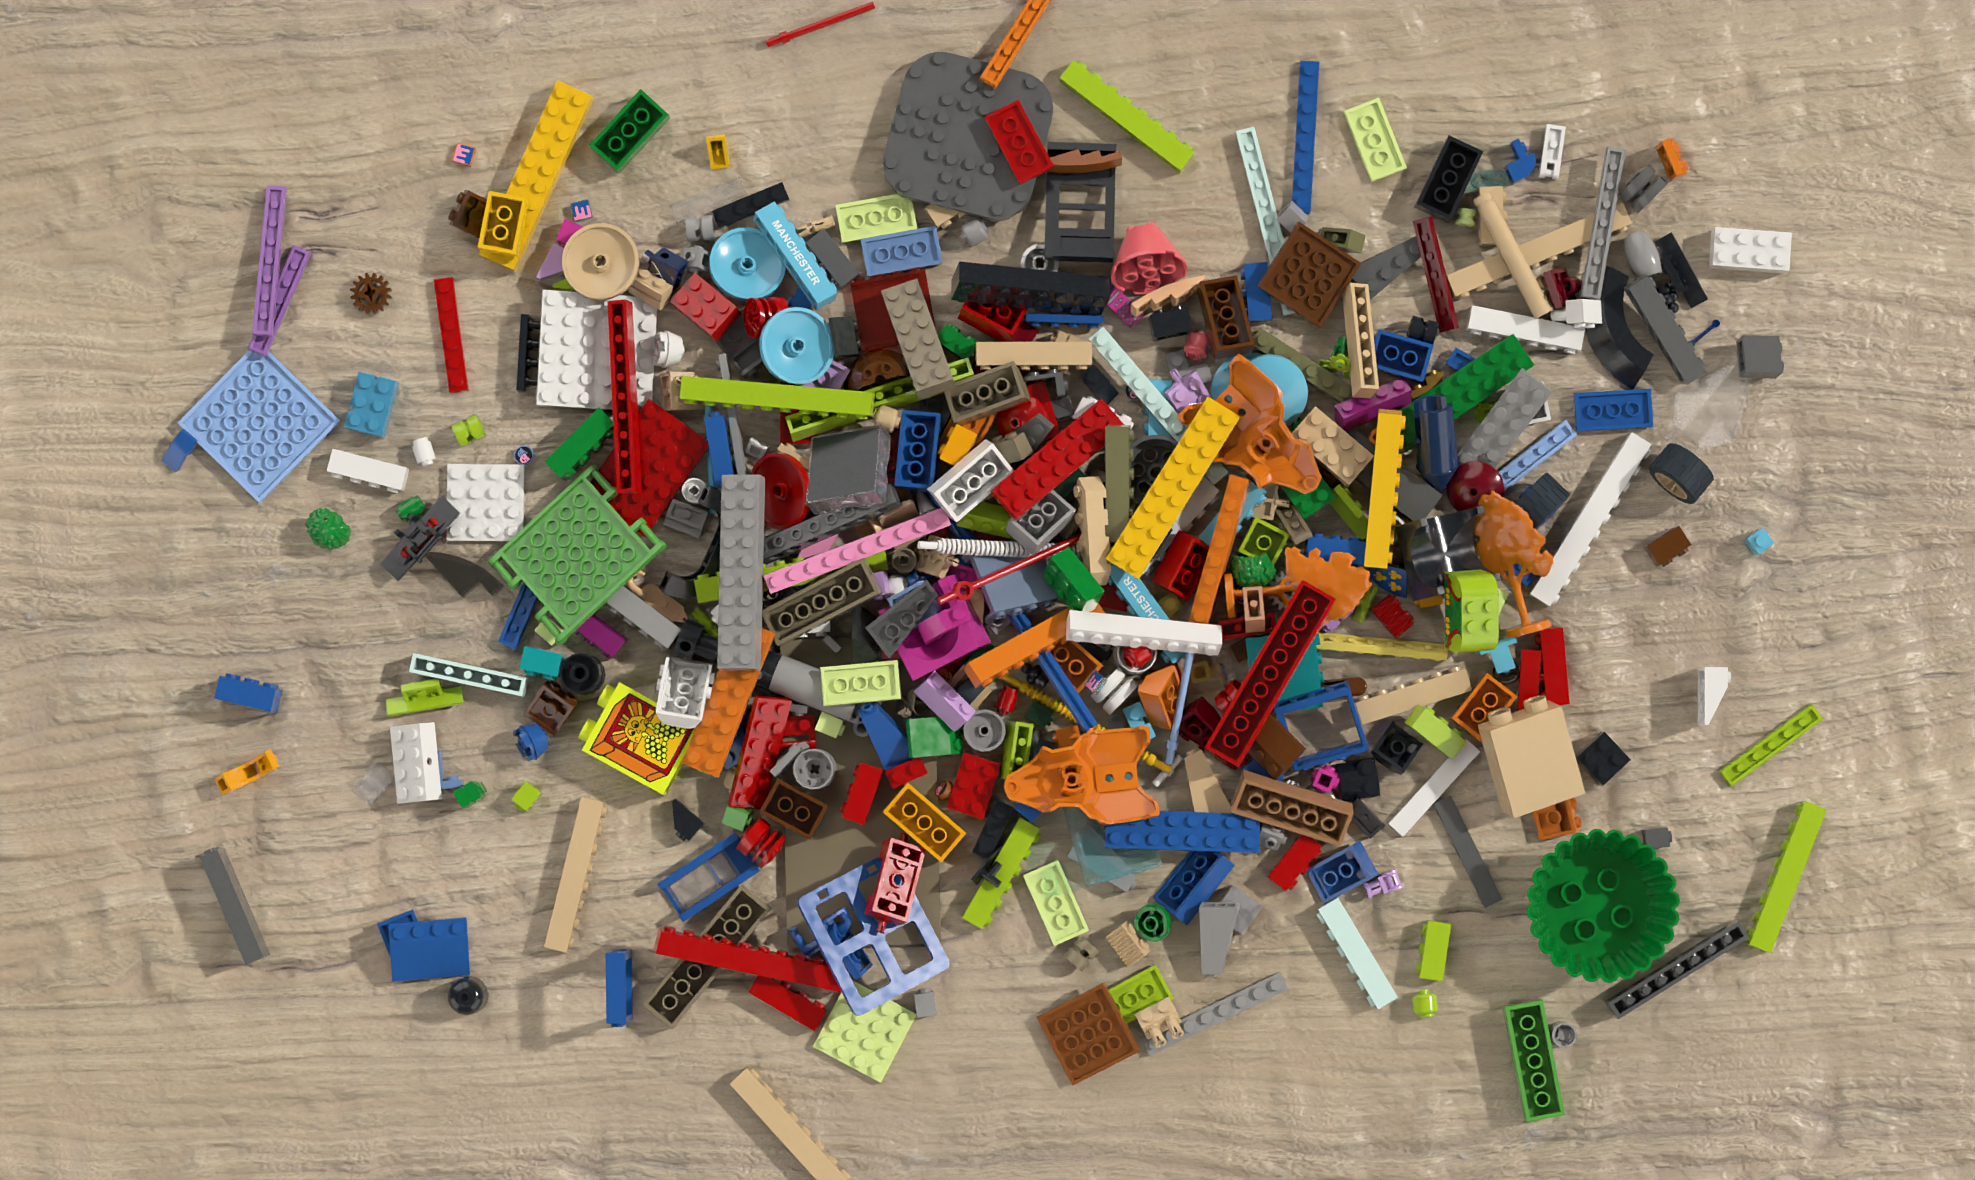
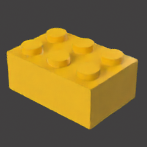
M489 191L478 248L481 251L519 257L529 200L524 197Z

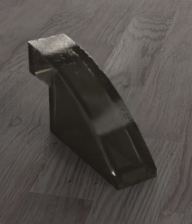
M428 552L425 555L463 598L480 583L494 597L506 587L489 571L461 557L438 552Z

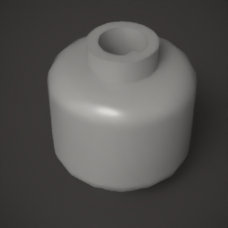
M974 218L961 227L963 233L960 236L965 244L969 243L974 247L988 238L989 230L983 220L979 221L977 218Z

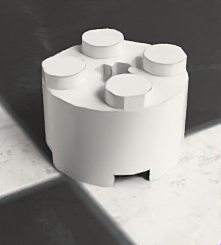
M1035 244L1027 248L1023 253L1021 268L1058 272L1059 261L1044 260L1045 245ZM1036 261H1043V268H1037Z

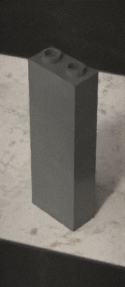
M1356 429L1346 432L1372 455L1375 454V445ZM1374 458L1355 479L1369 491H1371ZM1401 464V468H1397V473H1400L1399 487H1395V492H1398L1397 507L1393 506V509L1410 522L1426 518L1443 495Z
M213 847L204 851V856H201L200 860L245 964L255 962L270 955L226 850Z

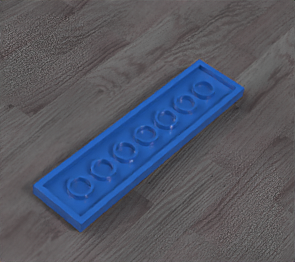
M1160 811L1158 817L1105 825L1104 848L1258 854L1260 821L1234 813Z

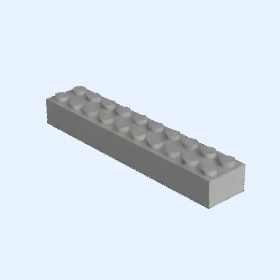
M722 475L717 668L723 671L761 670L765 477L761 475Z

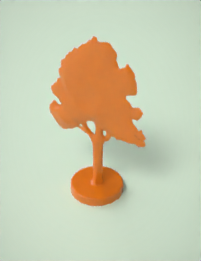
M1491 491L1490 495H1482L1478 505H1483L1485 513L1478 517L1474 526L1473 535L1480 536L1475 550L1479 560L1487 570L1493 573H1500L1502 578L1510 583L1521 619L1520 625L1505 630L1506 637L1521 636L1551 627L1549 619L1530 622L1521 591V580L1525 575L1532 572L1535 575L1545 577L1551 570L1554 563L1553 556L1547 550L1542 554L1540 553V548L1545 544V537L1533 528V521L1529 518V514L1519 505L1501 497L1495 491ZM1514 564H1519L1521 566V571L1519 572L1518 576H1515L1513 570Z
M1287 547L1284 552L1286 556L1285 573L1287 577L1281 580L1277 586L1262 588L1263 596L1279 597L1286 608L1291 599H1288L1284 593L1295 592L1302 580L1336 598L1333 608L1323 623L1324 625L1329 623V620L1337 621L1340 618H1345L1348 613H1351L1360 604L1359 601L1364 597L1365 592L1373 585L1369 582L1370 572L1364 567L1356 568L1351 566L1352 561L1356 560V557L1349 553L1332 552L1329 562H1326L1323 558L1319 557L1321 551L1318 548L1311 550L1309 558L1300 553V549ZM1225 573L1228 618L1235 619V600L1243 598V590H1235L1232 573Z

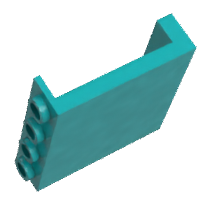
M1317 633L1278 701L1321 689L1320 683H1324L1323 671H1319L1318 664H1322L1321 652L1317 653L1316 646L1320 645L1319 633ZM1270 635L1245 636L1249 670ZM1318 703L1301 709L1323 707V704Z

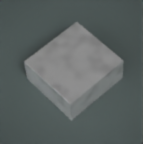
M1234 885L1229 888L1220 901L1240 902V909L1234 929L1242 935L1262 909L1260 904Z

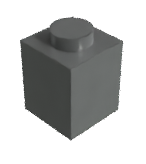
M1668 827L1642 830L1643 845L1647 844L1653 848L1670 847L1672 833L1668 831Z

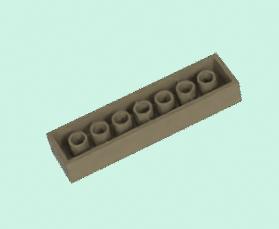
M741 884L699 936L708 934L717 940L727 938L736 944L745 942L772 908ZM680 959L643 1003V1006L673 1029L723 968Z

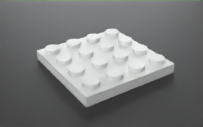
M447 464V500L461 514L447 528L446 541H510L524 528L525 465Z

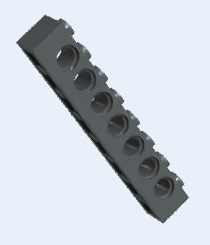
M890 484L765 538L763 564H770L901 507L902 504L896 489Z
M1734 920L1609 998L1605 1003L1616 1019H1620L1745 941L1749 936L1741 923Z

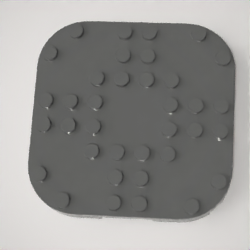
M948 52L929 53L917 59L905 75L884 152L883 168L888 183L898 195L907 200L966 213L967 216L987 221H1004L1020 213L1031 199L1037 177L1022 185L1019 184L985 120V116L1019 99L1041 143L1045 147L1053 115V102L1046 86L1029 73L1009 68L997 88L994 89L979 80L988 65L987 62Z

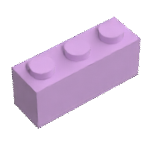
M936 671L927 676L913 691L954 732L963 726L975 713V710Z

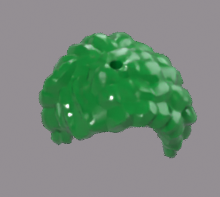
M318 508L311 512L306 520L307 532L314 545L320 546V548H327L329 550L339 549L350 540V526L344 523L342 516L338 515L337 512H331L327 508Z
M1262 553L1260 557L1249 556L1248 558L1241 554L1232 555V573L1236 584L1241 588L1264 587L1267 583L1271 582L1275 578L1276 569L1267 554Z

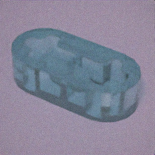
M1503 170L1478 171L1472 175L1470 182L1475 189L1479 187L1504 186L1508 177ZM1499 174L1504 180L1498 184L1496 180L1491 181V178H1495ZM1478 175H1480L1481 179H1487V181H1483L1479 185L1474 179H1477Z

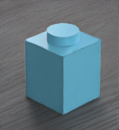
M1764 528L1756 530L1743 540L1754 555L1761 554L1774 544V541Z

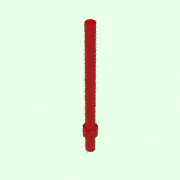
M872 1L793 31L781 32L779 36L765 41L768 47L779 43L785 44L790 42V39L873 10L875 6Z

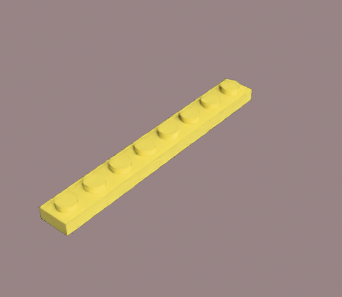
M1318 632L1320 645H1316L1319 650L1329 649L1338 652H1356L1358 654L1372 653L1379 656L1393 655L1395 657L1404 656L1415 659L1425 658L1434 661L1447 660L1448 656L1445 644L1322 632Z

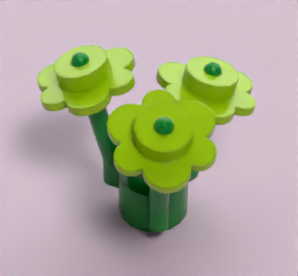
M1339 337L1337 345H1334L1330 359H1320L1319 365L1329 372L1345 370L1342 376L1351 380V365L1349 364L1351 360L1346 358L1348 356L1347 338Z

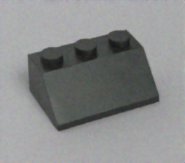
M861 605L852 609L854 664L872 663L881 660V647L866 629L877 617Z

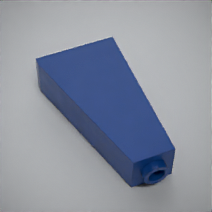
M720 412L709 413V417L704 418L715 487L722 486V475H734L735 473L725 415L720 416Z
M877 702L866 703L858 708L860 717L885 771L914 759L909 758L907 733Z

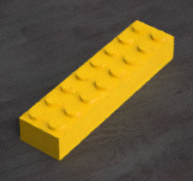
M1379 409L1364 559L1365 567L1387 569V565L1392 563L1393 549H1389V545L1394 543V530H1391V525L1395 526L1396 511H1393V506L1397 507L1398 492H1395V487H1399L1400 473H1397V468H1401L1402 454H1398L1399 449H1403L1404 435H1400V431L1405 430L1406 416H1402V411Z

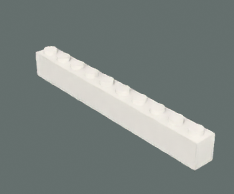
M1633 432L1628 434L1552 555L1554 563L1547 576H1540L1528 594L1530 597L1546 607L1556 604L1560 598V595H1558L1561 588L1565 589L1570 582V579H1568L1571 572L1575 573L1580 566L1579 559L1581 556L1585 557L1590 550L1589 543L1591 540L1595 541L1601 532L1598 530L1602 523L1605 525L1611 516L1609 511L1612 507L1616 508L1621 500L1619 495L1622 491H1627L1631 484L1629 482L1631 476H1636L1641 468L1639 465L1641 460H1646L1651 452L1649 449L1651 444Z

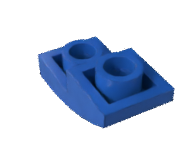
M182 429L165 452L161 461L174 472L179 471L186 457L192 453L198 440L185 429Z

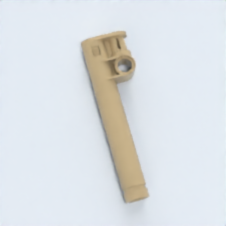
M1489 191L1475 198L1473 202L1478 207V211L1534 318H1540L1556 310L1555 306L1551 303L1549 289L1544 283L1545 277L1543 275L1535 277L1502 213L1495 200H1493L1491 192Z

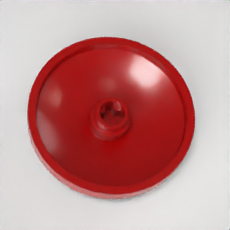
M783 452L770 453L761 457L754 465L750 475L765 477L764 524L778 530L788 529L799 524L805 518L811 501H808L809 478L804 467L795 457Z

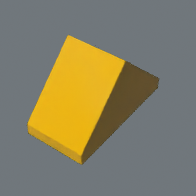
M725 134L707 136L706 143L711 170L730 168Z

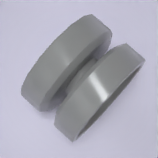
M987 709L976 711L963 728L967 743L975 750L982 752L997 748L1004 740L1006 733L1002 718L994 711ZM982 727L988 728L987 734L981 733Z

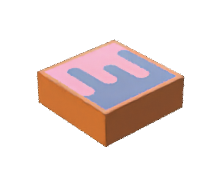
M457 143L452 161L471 167L476 148Z

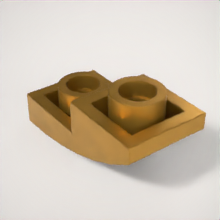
M1437 370L1426 373L1427 377L1423 381L1425 386L1423 387L1422 384L1411 388V400L1418 398L1436 385L1444 375L1443 371L1437 372Z

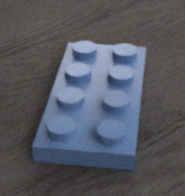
M936 226L861 239L867 277L943 264Z

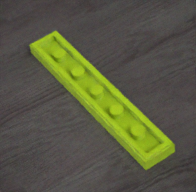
M1810 704L1718 772L1729 787H1732L1823 720L1822 716L1814 705Z

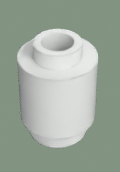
M427 437L414 440L412 448L417 464H422V467L432 465L436 457L431 441H428Z

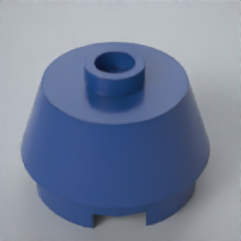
M538 724L520 725L518 729L513 731V736L518 737L517 748L523 758L527 756V762L533 759L537 760L548 749L547 735Z

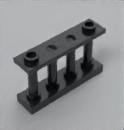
M521 314L516 385L518 392H526V388L537 386V379L527 376V370L531 369V367H538V360L531 359V357H528V354L532 348H539V341L532 340L529 337L530 331L540 329V322L531 319L529 314Z

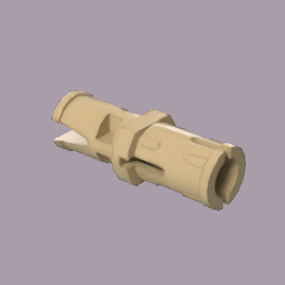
M832 215L795 228L796 232H801L798 236L803 238L814 233L817 234L823 228L835 227V222Z

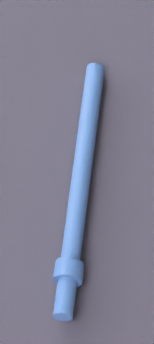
M1186 652L1170 740H1167L1166 748H1168L1166 764H1173L1175 750L1178 749L1179 742L1177 739L1194 653Z

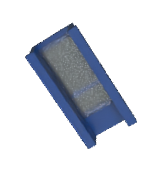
M735 832L658 883L660 889L665 892L679 913V918L682 922L760 871L757 863L752 862L753 857L750 853L745 856L736 849L741 839Z

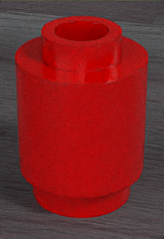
M1003 686L994 706L997 708L996 712L1006 716L1008 713H1012L1018 698V691Z

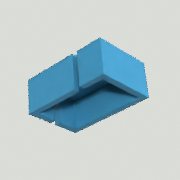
M358 372L350 403L353 411H348L344 427L349 430L385 438L399 382Z

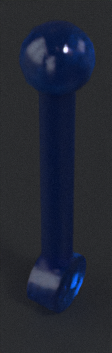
M1714 320L1711 326H1709L1693 341H1690L1694 347L1695 343H1697L1709 331H1711L1714 327L1716 328L1720 325L1719 320Z

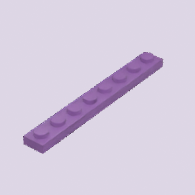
M267 186L252 329L253 336L273 337L287 188L285 186Z

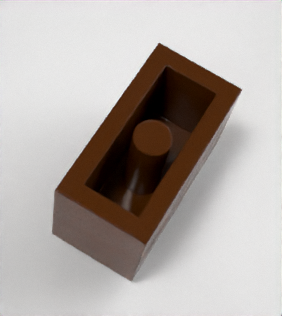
M1676 526L1645 546L1644 549L1656 567L1660 565L1665 567L1673 562L1671 558L1678 554L1680 557L1689 551L1688 547L1692 544L1680 526Z

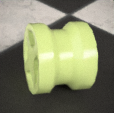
M1458 208V219H1456L1455 224L1474 227L1475 222L1473 218L1476 215V210Z

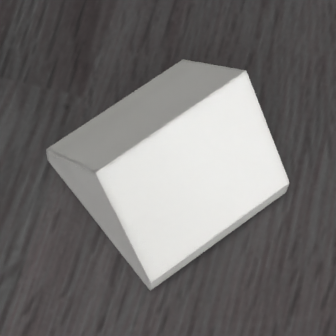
M752 437L745 452L760 459L765 456L770 446Z

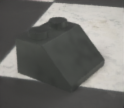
M852 316L828 318L836 360L859 356L858 351H862L860 339L856 340L855 332H859L857 320L853 321Z

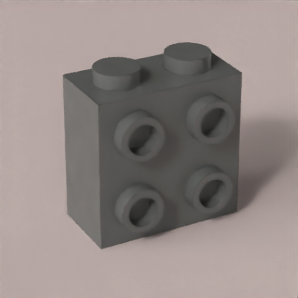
M1743 335L1736 341L1739 378L1776 379L1783 373L1784 362L1781 360L1782 343H1780L1779 336Z

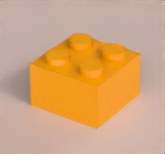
M958 424L955 427L951 426L947 434L949 440L947 444H942L938 452L941 455L939 459L954 467L970 453L978 434Z

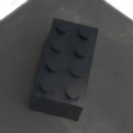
M1449 135L1442 146L1414 208L1449 223L1484 151Z

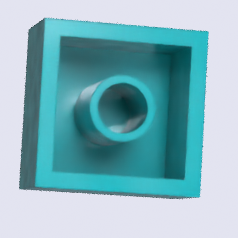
M524 646L519 669L524 670L523 674L537 676L538 673L543 674L542 678L556 680V677H560V668L566 659V655Z

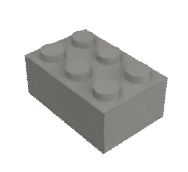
M1052 490L1016 521L1011 517L1005 531L1034 556L1072 521L1076 510Z

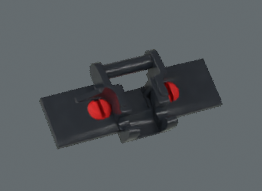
M443 496L439 498L421 519L411 513L408 518L412 520V523L403 532L397 528L394 534L401 541L380 564L399 581L416 562L422 563L424 556L439 540L442 541L444 539L441 534L461 513Z

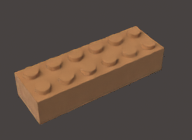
M1247 770L1242 771L1230 802L1231 813L1340 847L1354 814L1352 803Z

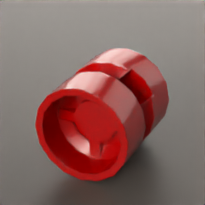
M1232 679L1226 685L1225 690H1222L1214 698L1216 705L1224 713L1242 684L1236 679Z

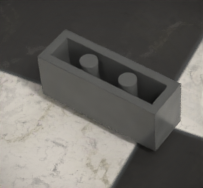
M824 228L806 242L807 250L812 252L820 261L818 266L822 267L825 272L828 271L832 276L830 281L834 283L836 288L840 286L841 289H844L860 276V273Z

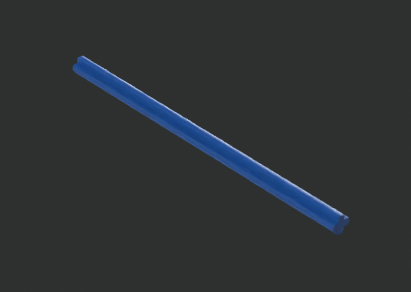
M926 492L937 509L941 508L929 492ZM949 518L951 523L949 528L956 539L977 540L970 529L958 527L957 522ZM1024 611L1016 616L1007 615L1019 635L1034 627ZM1045 651L1039 653L1040 656L1036 659L1082 731L1086 733L1090 728L1097 726L1098 723L1052 653H1046Z

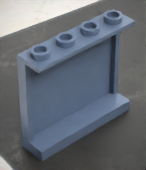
M963 556L965 564L972 563L978 579L1025 559L1024 557ZM1045 558L981 587L991 611L986 616L987 619L995 618V620H998L1009 614L1016 616L1022 613V611L1033 612L1040 607L1047 609L1055 605L1059 598L1056 591L1051 585L1046 583L1043 576L1047 567Z

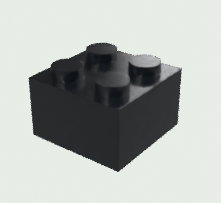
M1183 305L1172 307L1167 312H1164V309L1155 310L1149 316L1148 320L1153 342L1189 335L1192 332L1188 307L1183 308Z
M1605 731L1600 732L1575 756L1577 763L1599 786H1604L1631 760Z

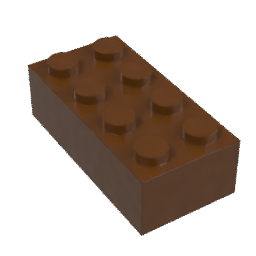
M1237 275L1200 281L1197 294L1214 360L1235 357L1237 354H1252L1255 343Z

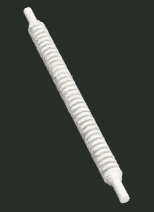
M941 538L936 542L918 541L917 544L918 549L936 550L940 554L1017 556L1024 558L1032 556L1019 542ZM1047 543V544H1046L1043 548H1041L1038 552L1043 551V550H1045V549H1047V548H1049V547H1052V546H1054V545H1056V544H1054V543H1051V544H1050V543ZM1077 544L1069 547L1079 560H1084L1081 553L1077 550ZM1059 552L1046 557V559H1051V557L1058 554Z

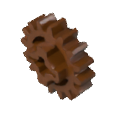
M365 273L364 279L358 276L360 281L358 283L353 281L356 287L350 288V291L354 293L350 298L356 300L353 305L355 307L359 306L358 310L360 312L365 309L368 315L371 310L374 314H377V309L383 312V305H390L387 299H392V296L388 295L392 291L391 288H387L389 282H383V276L377 278L376 273H373L372 277ZM373 281L379 283L382 287H374ZM365 284L363 290L359 291L362 285ZM370 290L375 292L372 294V299L367 295L370 293ZM383 296L382 300L378 303L379 298ZM360 300H367L370 306L364 305Z

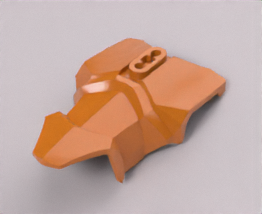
M1237 354L1228 364L1230 371L1229 386L1213 400L1239 415L1240 419L1214 461L1241 466L1256 479L1259 489L1268 484H1279L1303 494L1315 490L1322 476L1317 467L1311 444L1302 439H1295L1284 423L1285 406L1282 402L1283 392L1253 363L1241 354ZM1230 395L1232 397V401H1228L1226 399V396ZM1204 402L1192 403L1186 406L1177 416L1182 424L1189 427ZM1240 409H1244L1246 414H1241Z
M1148 726L1110 730L1090 728L1087 733L1077 739L1073 746L1054 750L1042 746L1033 760L1006 776L1004 783L1005 793L1009 800L1030 806L1042 813L1055 811L1058 807L1079 808L1089 819L1096 820L1100 825L1119 824L1158 817L1160 814L1158 801L1140 788L1136 767L1141 755L1150 744V728ZM1130 774L1132 779L1126 780L1124 776ZM1111 776L1113 780L1112 782H1107L1105 778Z

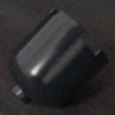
M472 976L460 978L452 984L448 992L449 1005L455 1012L461 1015L478 1013L484 1009L489 997L484 982Z

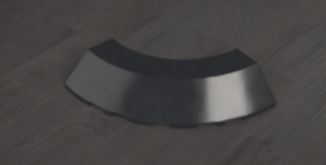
M1606 266L1600 297L1602 324H1595V328H1585L1588 342L1603 367L1620 383L1633 390L1646 371L1654 354L1635 339L1625 319L1623 309L1625 290L1623 287L1626 286L1629 276Z

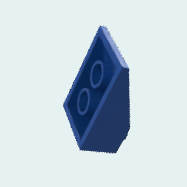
M1361 841L1354 843L1307 870V874L1324 904L1379 875Z

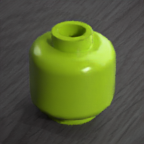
M1420 990L1418 995L1412 997L1414 1014L1419 1015V1018L1434 1017V1013L1438 1012L1436 994L1429 993V990Z

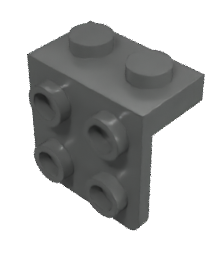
M1058 369L1048 370L1046 374L1039 375V372L1027 373V377H1024L1026 384L1054 381L1057 399L1065 397V394L1068 393L1067 380H1063V374L1058 372Z

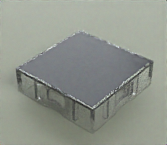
M882 425L811 438L806 505L815 515L840 511L849 507H864L886 503L887 465L890 455L891 436Z

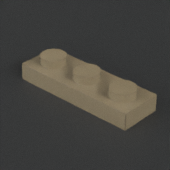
M1291 500L1290 503H1286L1289 504V508L1277 507L1275 513L1295 545L1313 537L1310 529Z

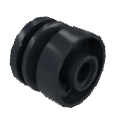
M582 653L572 654L564 660L560 668L562 684L566 689L574 693L593 694L602 687L605 681L606 673L603 664L599 659L591 655ZM584 670L585 676L581 678V672Z

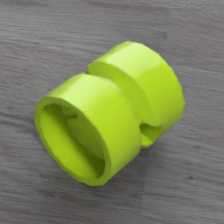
M477 414L466 418V422L459 421L452 424V429L461 447L471 444L472 439L477 441L486 437L485 430Z

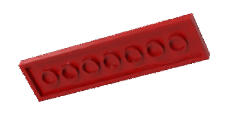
M1101 398L990 491L991 494L1016 521L1105 446V427L1107 425H1124V423Z

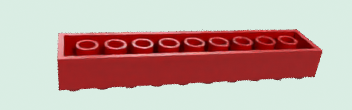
M1304 580L1301 581L1205 746L1207 750L1238 768L1241 766L1333 608L1336 598Z

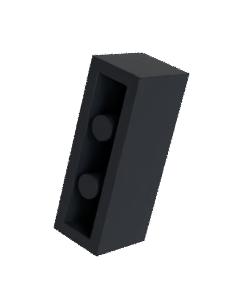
M996 799L972 850L973 853L986 859L992 855L1014 807Z

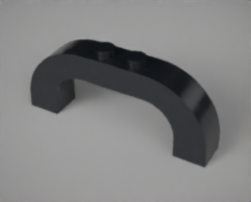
M705 484L698 502L716 511L719 519L718 528L702 564L696 572L687 576H679L666 571L659 589L667 595L677 598L696 596L694 580L698 579V575L709 574V577L717 576L716 572H720L721 491L708 484Z

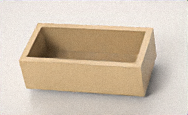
M1316 406L1292 432L1295 439H1302L1311 444L1315 460L1347 488L1374 458V455Z

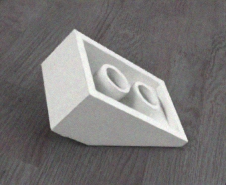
M1728 667L1698 668V726L1709 725L1728 687V683L1731 682V672L1728 671Z

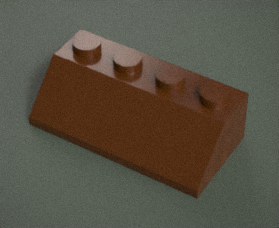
M1270 714L1248 753L1277 780L1291 768L1306 748Z

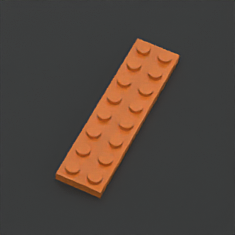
M762 628L761 669L775 636L774 632ZM718 670L712 686L711 697L707 699L702 721L696 726L682 764L719 778L761 670Z

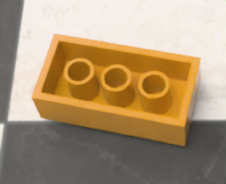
M909 783L904 786L883 811L885 815L940 862L946 858L966 834L963 829Z

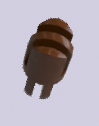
M1360 677L1324 680L1325 685L1330 686L1348 681L1353 696L1363 695L1367 689L1366 681Z

